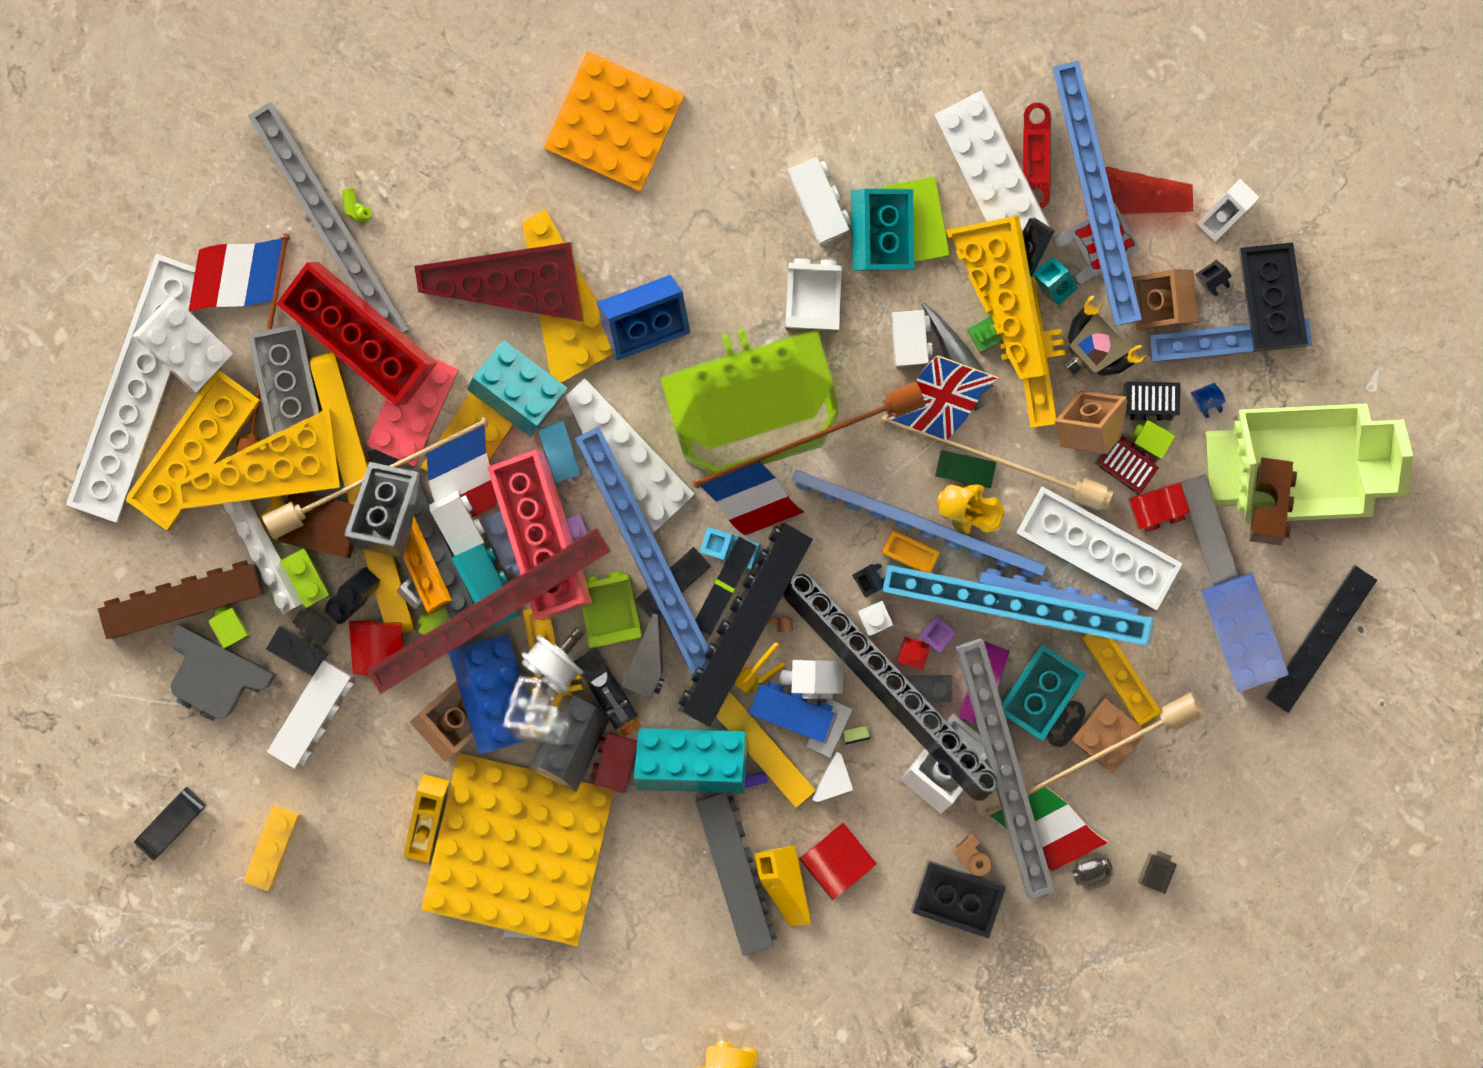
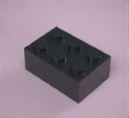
M927 860L911 912L989 939L1006 887L1002 884Z

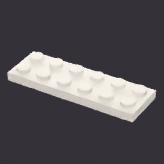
M983 90L934 114L986 221L1019 215L1022 231L1031 217H1035L1049 226Z
M1041 486L1016 534L1154 610H1158L1183 564Z

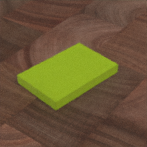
M935 177L883 186L882 189H913L914 262L949 256Z

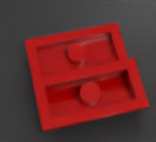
M376 620L349 621L353 674L369 676L367 670L404 648L402 622L376 623Z
M844 823L838 825L799 858L832 900L877 864Z

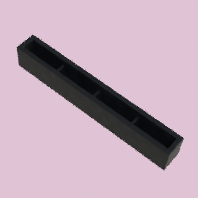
M781 523L779 527L775 526L768 537L771 542L767 550L762 549L755 561L758 564L754 573L750 572L745 578L742 585L745 587V590L741 597L736 596L730 606L732 613L729 619H724L717 630L719 634L715 644L711 642L706 649L704 657L707 659L702 667L698 666L691 677V680L694 681L689 691L684 690L678 701V704L681 705L678 711L705 726L710 727L813 541V538L786 523Z

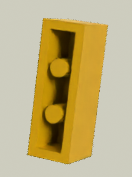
M279 805L272 806L243 882L265 891L273 889L299 822L300 813Z

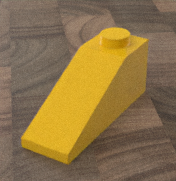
M423 774L416 793L403 857L429 863L449 785L448 780Z

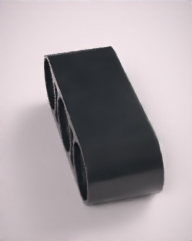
M187 786L136 838L134 843L154 861L207 805Z

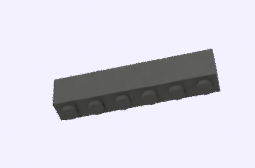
M722 793L696 800V806L742 955L745 956L774 947L772 940L777 939L773 924L767 925L765 914H768L769 910L765 898L759 899L757 889L761 888L757 872L751 873L749 863L753 862L749 846L744 848L741 837L745 836L741 821L736 822L733 812L738 810L733 795L728 797L727 793Z

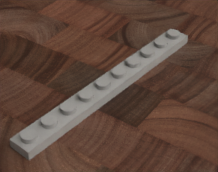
M269 102L249 114V119L353 291L403 334L409 331L273 104Z
M980 638L956 646L989 767L998 776L999 784L996 791L1027 898L1031 900L1054 892V887L984 640Z

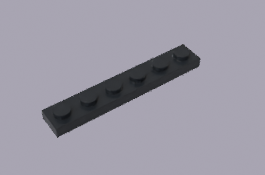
M1353 565L1286 667L1289 675L1277 679L1265 697L1267 700L1287 713L1291 711L1377 582V579L1358 566Z

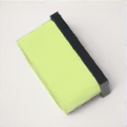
M868 726L843 731L846 745L870 740Z

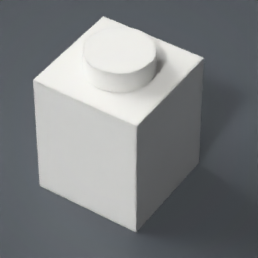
M883 601L857 611L867 636L893 626Z

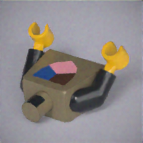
M1094 296L1088 298L1084 307L1074 317L1067 338L1070 343L1068 349L1074 357L1064 367L1073 377L1077 376L1084 368L1091 375L1095 373L1100 376L1120 374L1135 363H1140L1147 358V354L1142 358L1136 354V350L1141 345L1130 349L1098 314L1103 303L1101 302L1098 307H1093L1090 303Z

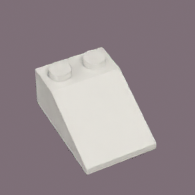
M953 713L947 722L985 761L987 756L981 736ZM942 742V744L944 745V747H946L947 749H949L948 745H947L946 743ZM925 748L900 779L901 782L940 814L953 804L963 790ZM961 762L962 766L967 768L966 764Z

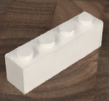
M323 660L267 752L294 769L298 768L299 765L304 766L312 752L308 751L312 743H318L326 731L322 728L327 719L332 721L340 707L336 704L341 696L346 698L354 684L350 681L353 676L331 662Z

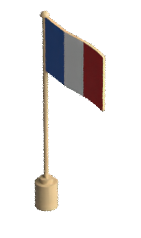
M484 417L481 418L482 421L390 465L391 467L398 468L426 454L428 480L434 502L458 490L461 497L466 495L471 503L473 510L469 512L472 517L496 506V494L487 468L490 464L486 453L484 426L487 427L489 422ZM363 479L304 508H301L299 504L294 505L291 501L263 515L264 523L270 535L275 540L303 526L302 520L306 519L304 513L361 486Z

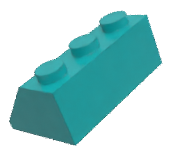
M913 189L851 190L852 271L913 270Z
M480 544L452 557L474 603L509 583L504 571L498 572L494 564L497 561V557L491 546L486 548L484 544ZM516 610L490 626L488 630H493L520 616L519 611Z

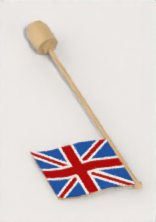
M936 356L922 370L915 381L921 390L926 407L896 419L893 414L889 416L886 414L881 417V422L884 425L885 422L1071 489L1073 490L1072 496L1076 497L1075 503L1099 511L1102 509L1106 511L1112 498L1113 491L1108 489V486L1093 480L1083 478L1082 482L1077 481L1076 485H1072L948 440L966 421L982 393L998 379L997 376L950 359Z

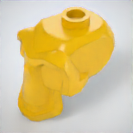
M949 485L944 491L940 492L937 499L940 515L952 522L956 530L966 535L970 534L973 526L978 527L985 533L999 529L1002 526L1001 523L1005 515V509L999 499L982 497L984 486L967 485L963 488Z

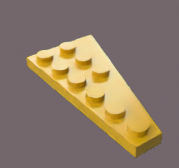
M546 209L522 222L527 249L564 243ZM577 265L576 270L584 322L539 314L550 375L561 383L614 355L601 324L597 302Z
M1019 215L945 230L948 238H952L957 248L955 252L959 259L963 260L969 272L968 277L986 313H990L995 323L994 328L997 335H1001L1007 347L1005 351L1018 377L1024 379L1048 374Z
M327 408L308 419L300 421L232 456H228L207 468L175 482L178 509L182 510L340 488L330 409Z

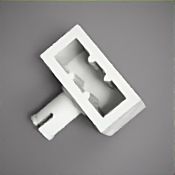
M793 660V670H782L780 683L783 687L792 686V693H802V698L833 699V694H843L844 662Z

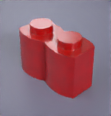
M1181 482L1128 499L1137 529L1144 528L1145 533L1161 528L1159 523L1167 520L1170 521V524L1186 520L1185 514L1190 513Z

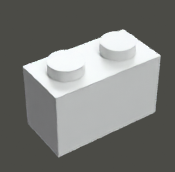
M924 310L892 312L891 323L895 368L927 365L928 359L933 358L932 343H927L926 332L931 331L930 317L924 316Z
M457 490L429 505L430 512L454 556L484 543L482 534L485 533V530L478 518L474 520L469 511L473 510L466 495L461 497Z

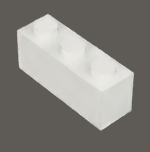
M815 157L788 169L787 174L819 245L849 233L848 226L852 224L846 210H840L837 201L841 200L835 185L830 187L826 177L830 176L825 162H819L818 158Z

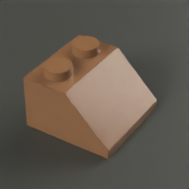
M1174 269L1132 277L1142 318L1141 321L1136 322L1137 330L1199 323L1194 270Z
M1080 390L1055 420L1061 447L1108 454L1120 439L1127 397Z

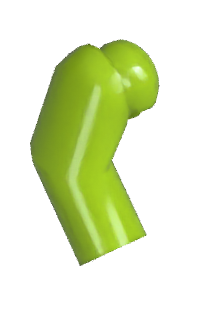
M355 189L342 190L345 214L358 223L368 222L372 217V211L369 207H364L357 203Z

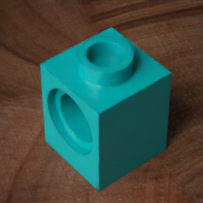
M1054 257L1033 273L1042 293L1058 306L1078 289L1069 270Z

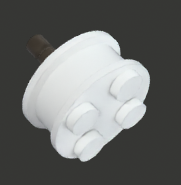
M576 627L560 647L551 645L543 637L537 635L536 639L538 642L528 654L522 653L521 656L525 659L521 663L538 677L544 674L542 680L559 694L562 691L567 693L569 691L567 686L577 674L582 675L584 673L570 660L571 657L567 655L584 633Z

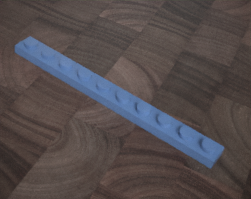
M1075 61L1054 66L1052 70L1114 326L1117 327L1141 321L1142 318L1080 63Z
M596 427L574 438L692 676L698 666L702 667L707 659L704 657V653L708 645L600 427Z
M796 469L792 481L796 482L795 487L807 492H810L811 488L821 491V497L835 502L836 497L845 500L846 507L860 511L861 507L871 510L870 516L885 521L886 517L896 520V526L906 530H910L911 526L921 530L920 535L935 540L936 536L946 539L945 544L953 548L960 549L961 545L971 549L970 554L982 559H985L986 555L996 558V564L1006 568H1010L1011 564L1021 568L1020 573L1035 578L1036 574L1043 575L1046 567L1043 563Z

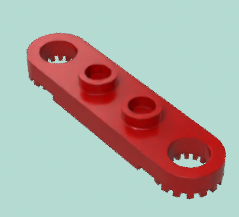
M1037 102L1027 106L1023 115V173L1032 190H1042L1044 199L1039 206L1043 209L1049 204L1051 198L1052 115L1047 105ZM1036 108L1042 109L1045 114L1043 122L1039 124L1032 122L1030 117L1031 112Z

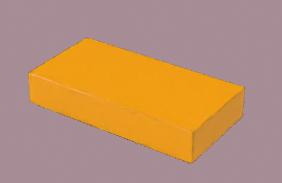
M895 530L891 531L881 554L914 570L929 573L932 572L941 553Z

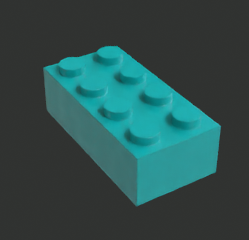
M638 728L634 774L638 790L745 793L748 753L746 732Z

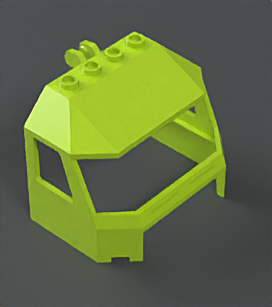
M743 328L738 330V338L740 343H742L743 352L733 354L731 339L728 334H723L721 336L727 353L726 357L689 367L660 378L685 462L709 475L760 455L715 467L694 455L690 439L709 449H713L816 417L823 402H825L829 417L822 430L832 427L839 415L834 385L818 331L789 337L750 349ZM828 434L760 462L764 465L813 449H821Z

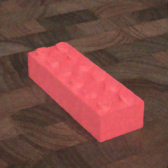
M535 449L487 467L521 575L574 543L545 452ZM582 570L529 602L534 619L541 621L593 604Z

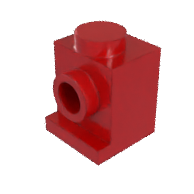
M904 636L896 662L923 670L930 651L928 650L930 645Z

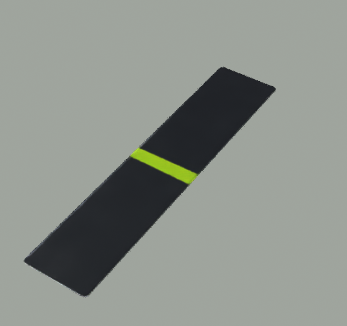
M738 537L695 619L699 629L708 635L712 634L757 548L756 545L741 537Z

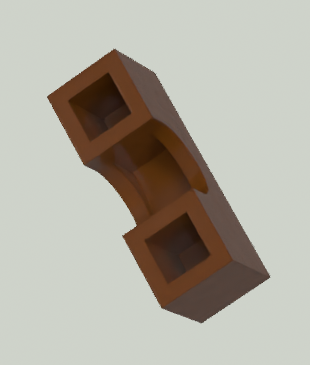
M1261 457L1258 465L1255 491L1269 494L1274 499L1275 505L1268 509L1255 507L1252 515L1249 541L1281 546L1284 538H1289L1291 522L1287 521L1288 512L1292 513L1294 497L1290 496V488L1295 487L1297 471H1293L1294 462Z

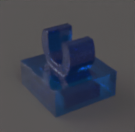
M1216 383L1190 392L1193 402L1206 418H1209L1208 410L1215 407L1219 413L1223 411L1221 404L1226 403Z

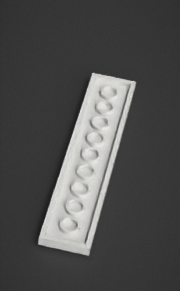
M159 254L155 255L66 505L116 523L119 522L126 502L125 498L129 494L172 374L133 335L169 297L177 299L187 310L189 309L196 267Z

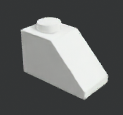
M1239 179L1196 224L1216 242L1255 203L1259 196Z

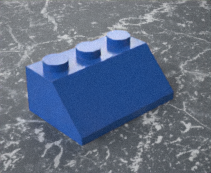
M671 275L597 302L601 324L617 361L690 333L683 291Z

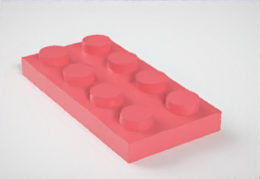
M434 359L438 362L406 405L395 406L386 399L366 445L399 460L424 449L459 370ZM420 457L408 462V464L416 467Z

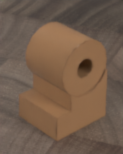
M970 833L952 849V852L972 874L984 876L990 871L991 860L985 853L975 848L980 842Z

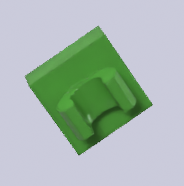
M991 316L967 329L979 353L1003 341L1001 335H997L994 328L995 323Z

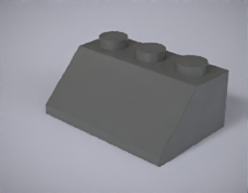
M574 695L562 696L529 769L573 792H577L609 719L597 707Z

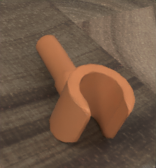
M770 617L768 623L778 624V632L793 631V621L790 617Z

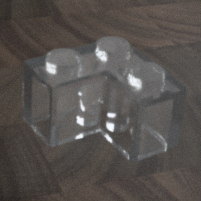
M518 677L503 727L516 739L563 745L571 720L558 707L551 706L555 692L542 679Z

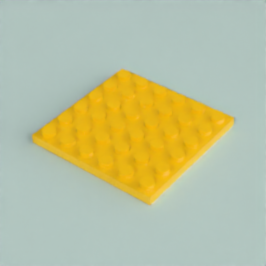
M458 753L421 910L578 946L614 790L581 781L577 792H573L531 769Z

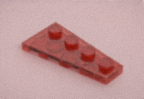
M1108 166L1105 167L1113 203L1116 204L1121 215L1188 213L1194 211L1192 184L1146 176L1145 174L1118 170Z

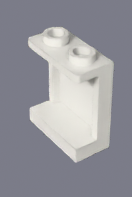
M794 259V263H789L785 329L839 331L842 266L837 265V261L821 260V264H810L809 259Z

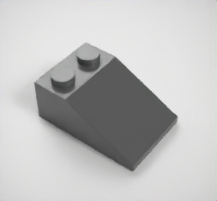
M369 462L344 534L353 547L403 558L412 529L420 478L419 472Z

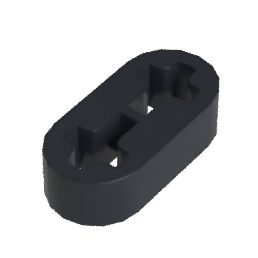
M1077 701L1068 702L1046 736L1047 741L1051 745L1062 747L1070 741L1085 718V708L1081 703ZM1076 705L1080 716L1078 718L1073 717L1069 723H1066L1065 720L1069 716V713L1066 711L1067 708H1074ZM1064 724L1066 726L1062 732L1065 736L1064 740L1058 739L1054 742L1052 730H1059Z

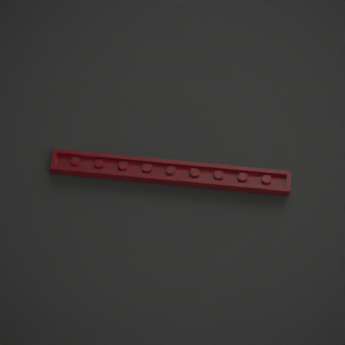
M596 528L367 670L368 675L379 693H384L612 551Z

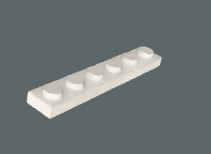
M250 501L224 504L225 510L230 514L236 526L237 533L246 544L250 557L255 561L262 580L267 584L274 597V602L280 608L282 614L285 615L302 605L303 602L282 566L281 559Z

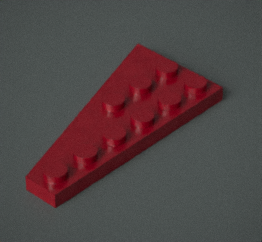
M572 242L414 266L419 293L584 322Z

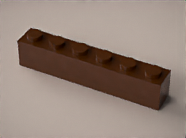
M248 560L232 564V570L223 572L222 568L207 571V577L197 579L196 575L180 579L182 584L172 587L171 583L156 586V592L146 594L145 590L129 594V600L120 602L119 598L104 601L105 607L98 608V613L106 640L265 595L256 564H248Z

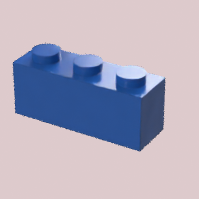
M770 681L767 686L759 685L749 714L819 742L827 743L838 715L832 712L833 706L818 701L817 705L809 703L806 698H802L801 693H793L791 696L782 692L783 686Z

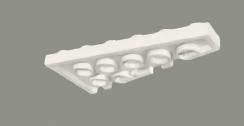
M584 378L566 395V399L583 434L596 427H600L652 534H654L695 494Z

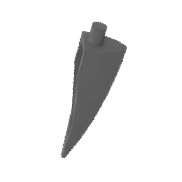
M923 303L922 307L926 315L930 317V324L939 340L945 358L985 372L957 333L926 303ZM991 384L984 392L994 387L993 384ZM980 398L973 408L975 411L984 407Z

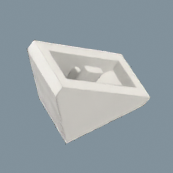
M835 751L812 797V800L816 802L853 790L842 755L838 751Z

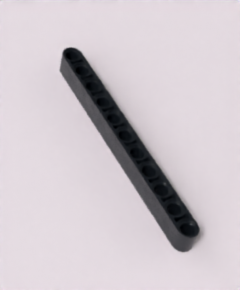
M795 574L783 593L786 601L971 798L982 801L993 793L999 784L996 773L808 574ZM795 586L801 588L802 592L798 591ZM813 605H814V606H817V607L821 610V612H820V611H817V610L813 607ZM832 625H835L839 631L835 630ZM850 644H851V645H854V646L856 647L857 651L854 650V649H852L851 646H850ZM868 664L873 665L875 670L871 669ZM887 683L890 684V685H892V687L894 688V690L890 689V688L887 686ZM905 703H908L912 709H909ZM924 722L927 723L931 729H928L924 725ZM942 742L946 743V744L948 745L949 749H947L946 747H944V745L942 744ZM961 762L965 763L967 768L963 767ZM979 781L982 782V783H984V785L986 786V788H983V787L980 785Z

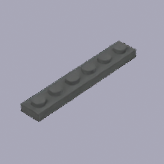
M419 482L414 517L452 601L445 605L451 619L474 605L452 560L453 556L446 540L430 512L429 502Z

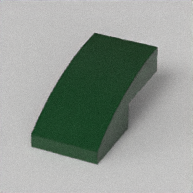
M940 450L935 477L991 488L996 462Z

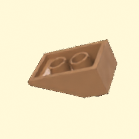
M457 680L410 721L413 727L444 762L456 754L474 737Z

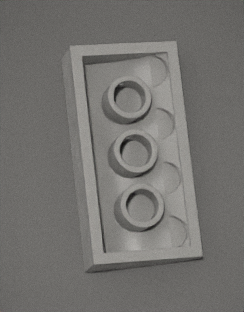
M298 323L248 334L269 436L320 413L321 407L309 364L310 356L304 328Z

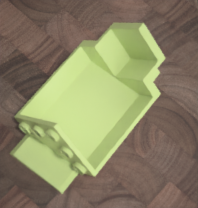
M1367 404L1239 410L1238 421H1234L1233 430L1205 431L1208 484L1215 505H1237L1238 512H1243L1245 523H1251L1255 507L1268 509L1275 505L1274 499L1269 494L1255 491L1258 465L1261 457L1294 462L1293 471H1297L1295 487L1290 488V496L1294 497L1292 513L1288 512L1287 521L1373 517L1375 498L1408 496L1413 453L1404 420L1371 421Z

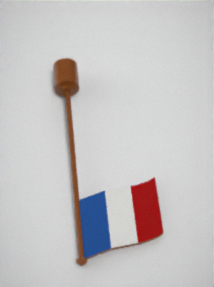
M283 233L280 239L255 244H218L199 249L188 311L192 312L209 307H245L271 301L267 330L272 329L287 240H290V236L287 233ZM257 382V388H256V394H255V396L260 399L261 394H260L259 385H258V382ZM259 405L252 414L249 434L243 433V438H237L234 454L259 442V436L254 435Z
M913 382L885 394L886 399L883 400L884 406L700 480L695 478L693 486L695 488L701 487L717 502L731 525L745 536L804 513V510L789 498L776 476L760 461L884 411L887 412L888 416L893 414L896 419L926 407L917 382Z

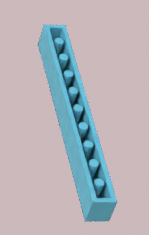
M894 565L887 566L882 591L1141 645H1150L1155 618Z

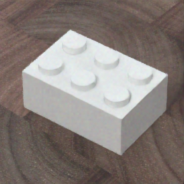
M169 297L133 335L137 341L193 392H197L233 354L173 297Z

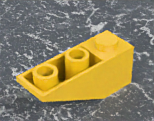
M795 845L776 847L754 853L759 879L788 925L792 927L811 924Z

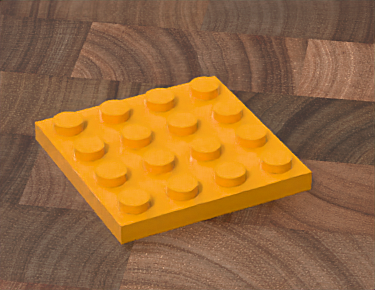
M587 51L544 149L641 193L684 99V94Z

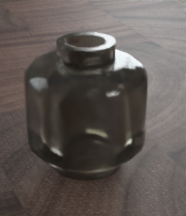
M1099 852L1078 858L1075 864L1076 869L1072 870L1076 884H1082L1087 891L1108 885L1111 882V876H1114L1110 859L1107 855L1103 856Z

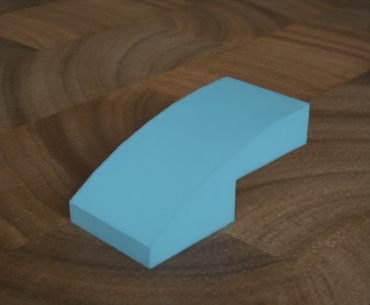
M564 421L538 428L555 483L581 475Z
M707 527L699 552L726 561L738 537ZM747 540L757 546L746 567L753 570L761 544Z

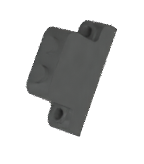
M177 625L172 635L173 649L185 655V658L171 683V692L174 696L178 697L177 703L189 709L192 705L201 710L200 715L214 721L215 718L229 716L233 712L245 687L259 693L261 689L269 687L276 676V673L228 648L223 649L222 645L184 625Z

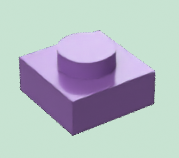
M935 616L919 637L940 653L957 632L938 616Z

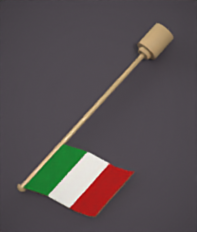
M1192 692L1162 707L1163 713L1160 714L1162 720L1026 791L1048 869L1054 871L1109 843V841L1093 831L1068 802L1047 786L1163 725L1167 729L1172 728L1174 731H1177L1204 716V712ZM1001 805L990 810H984L986 818H994L1007 829Z

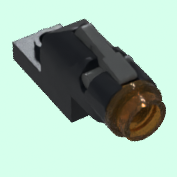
M597 647L573 661L584 672L582 676L587 682L588 687L618 733L621 732L623 737L642 726L639 722V715Z

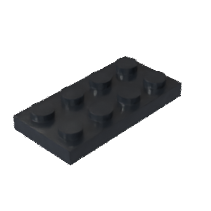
M1293 242L1240 248L1239 255L1253 352L1307 347L1308 339Z

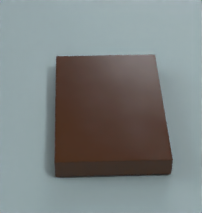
M306 493L288 495L286 504L292 501L294 505L299 504L301 508H304L324 497ZM330 500L304 513L306 519L302 520L303 526L279 537L277 542L351 559L353 546L344 534L355 504Z

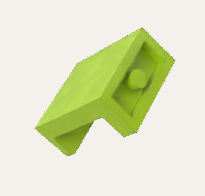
M623 570L608 573V579L598 581L597 576L585 578L593 604L582 607L589 648L643 637L630 575H624Z

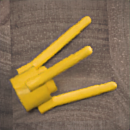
M774 643L752 669L748 666L744 669L745 663L734 684L748 694L752 689L756 691L760 684H763L785 667V663L781 662L758 679V670L779 647V644Z

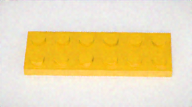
M218 369L201 390L125 500L166 531H170L185 510L178 509L175 482L219 462L262 400Z

